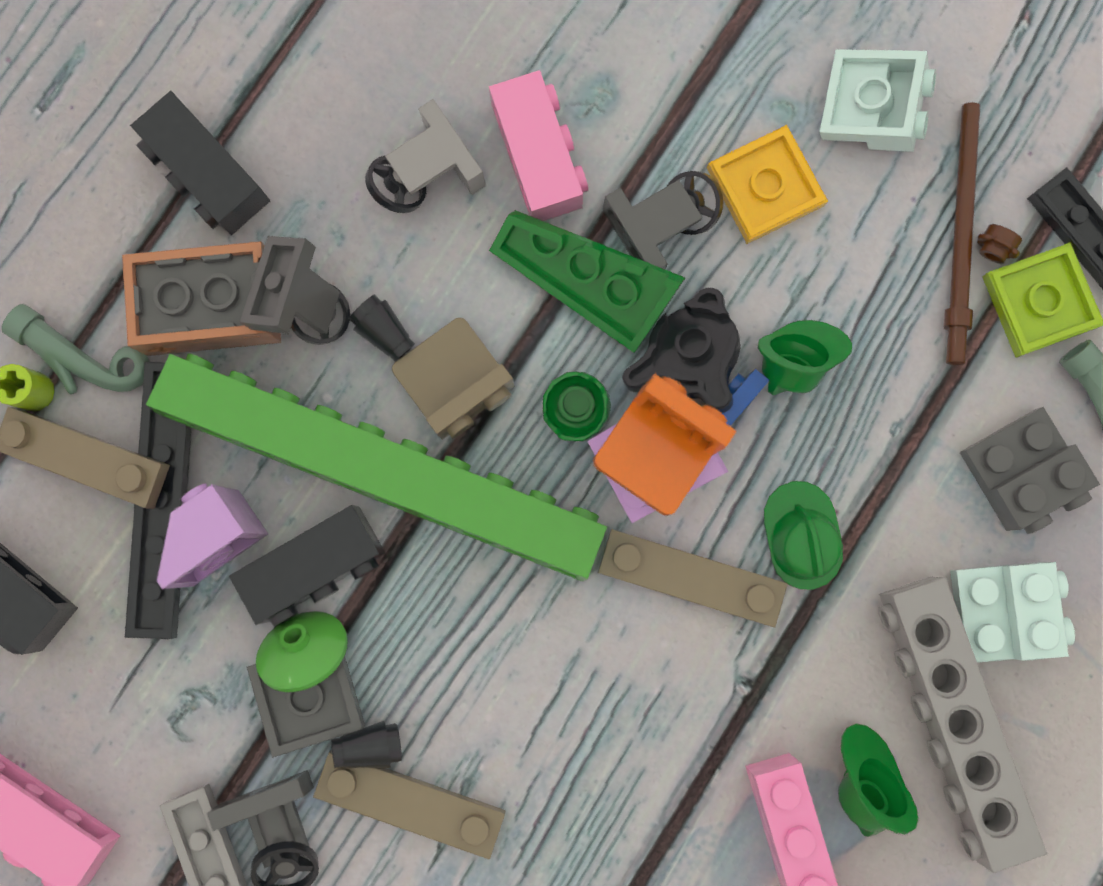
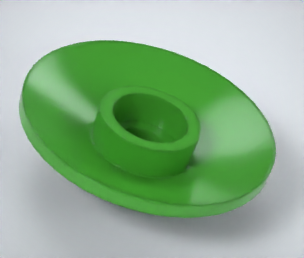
M318 611L300 613L274 627L264 638L257 652L256 669L260 678L267 686L281 692L302 691L321 683L338 668L346 654L348 638L345 628L333 615Z

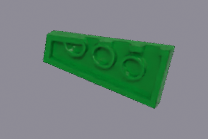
M517 210L508 214L489 249L494 255L633 353L641 346L686 279L683 276Z

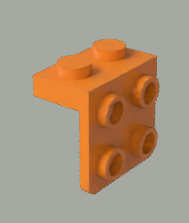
M654 374L641 387L595 455L593 464L597 470L664 516H669L676 512L712 455L726 448L737 431L726 424L727 419L721 412L708 405L700 406L687 397L686 389L677 381L668 377L660 378Z

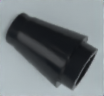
M375 294L364 301L348 318L355 325L353 331L387 356H390L395 362L415 345L387 300L381 301Z
M381 721L340 736V738L331 739L334 768H390L391 763L402 761L400 736L396 723L385 725V722Z

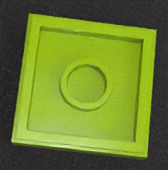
M1071 242L987 272L982 276L1015 358L1103 326V318Z

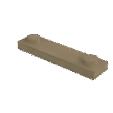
M7 407L0 426L1 453L143 508H155L170 465L18 408Z
M613 529L610 530L598 573L774 628L776 627L788 583Z
M332 750L328 753L313 798L489 860L506 812L504 809L387 768H334Z

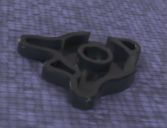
M704 288L693 299L684 303L685 308L675 311L670 316H667L665 313L656 322L650 335L646 353L641 359L628 367L622 375L623 382L630 391L639 392L641 387L656 374L660 378L668 377L677 381L686 389V396L690 399H700L706 405L715 408L721 413L731 409L733 406V396L729 389V377L738 361L741 349L740 336L736 325L726 310L723 294L715 288Z

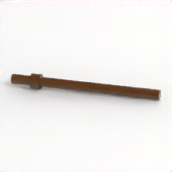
M975 102L963 104L961 111L950 307L945 309L944 329L948 330L946 364L949 365L965 364L967 331L972 329L973 310L968 307L980 104Z

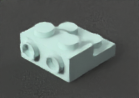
M836 49L819 132L822 140L867 142L868 149L914 152L916 139H925L927 133L928 111H921L924 97H933L936 83V69H929L927 51Z
M1033 562L950 570L953 598L977 663L1011 659L1026 661L1069 657L1067 645L1074 643L1075 630L1072 621L1068 617H1063L1061 599L1068 596L1069 585L1064 572L1061 570L1057 571L1056 562Z

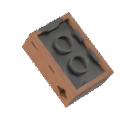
M259 241L122 255L128 346L147 356L281 343V333L251 330L240 323L265 245Z

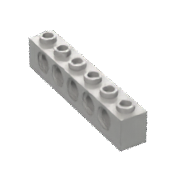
M930 576L880 593L883 605L879 607V615L885 629L889 633L893 632L899 650L895 651V659L902 675L905 678H910L915 695L911 696L912 707L920 722L927 725L932 739L927 741L928 751L936 767L942 768L948 783L947 786L943 787L944 795L952 812L956 815L959 814L965 831L960 832V839L968 857L972 861L976 860L992 873L1047 855L946 577ZM926 619L931 626V635L925 643L920 644L916 638L915 631L919 622ZM943 664L947 670V680L941 687L935 688L932 682V674L936 667ZM961 710L964 719L963 725L958 731L951 733L949 719L955 711ZM978 756L980 761L979 770L974 776L967 778L965 772L966 764L971 758ZM995 802L996 814L994 818L984 823L982 814L985 807Z

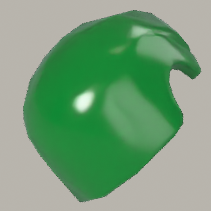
M574 371L564 373L551 381L543 395V419L558 438L564 441H585L599 434L609 420L611 411L610 396L605 386L593 375L586 372Z

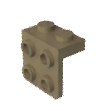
M463 318L452 320L397 360L392 366V372L442 440L448 435L452 439L461 435L474 424L472 419L485 408L492 411L502 405L511 397L512 394L509 391L515 387L513 378L502 363L500 365L497 363Z

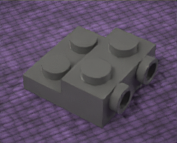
M1044 407L1029 412L959 452L1006 531L1024 529L1027 534L1036 532L1053 522L1049 514L1063 506L1066 511H1071L1091 501L1092 497L1088 491L1100 485L1077 445L1067 446Z

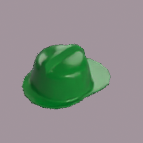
M801 320L787 324L759 339L757 348L763 355L762 374L770 380L768 382V393L775 396L785 391L793 393L811 392L819 385L830 369L845 361L851 354L852 342L848 335L839 328L825 322Z
M791 481L779 486L769 496L764 508V526L775 571L785 583L797 589L814 590L827 585L837 575L843 562L842 538L833 504L820 487L811 483Z
M854 724L847 727L841 737V753L846 771L838 788V799L843 811L858 826L865 837L874 836L887 829L896 834L912 832L916 829L919 820L917 807L905 786L888 745L877 732L866 725Z

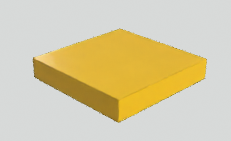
M787 125L709 162L707 165L710 176L715 179L721 188L723 200L746 244L824 207L828 202Z

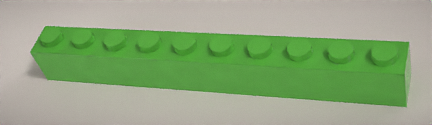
M169 354L146 403V406L158 415L582 582L589 577L607 526L597 522L599 516L589 510L573 507L572 512L555 506L556 499L546 493L531 490L529 495L512 489L514 482L503 476L488 473L486 478L469 472L471 465L462 460L445 456L444 461L426 455L428 448L414 441L402 439L401 444L387 440L383 438L385 431L365 422H360L358 427L342 422L343 415L333 409L317 405L315 410H311L299 405L300 398L292 393L279 388H274L272 393H268L256 388L257 381L236 371H231L229 376L212 370L214 364L193 354H187L186 359Z

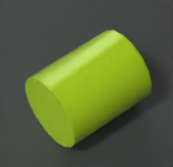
M8 364L0 368L1 403L35 412L44 409L53 400L54 385L45 374L17 364Z

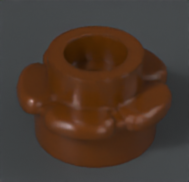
M990 224L984 234H979L977 237V243L981 246L979 253L992 262L1003 264L1006 259H1016L1020 255L1017 249L1022 242V238L1016 232L1004 226Z

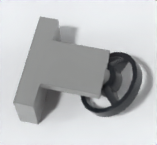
M434 99L418 108L426 130L386 156L376 158L366 171L365 183L370 195L377 203L390 211L410 213L418 209L426 197V185L452 168L471 196L486 186L483 171ZM373 172L384 179V185L388 191L394 194L395 202L386 198L377 189L373 180ZM419 191L418 201L412 204H404V197L407 192L412 195Z

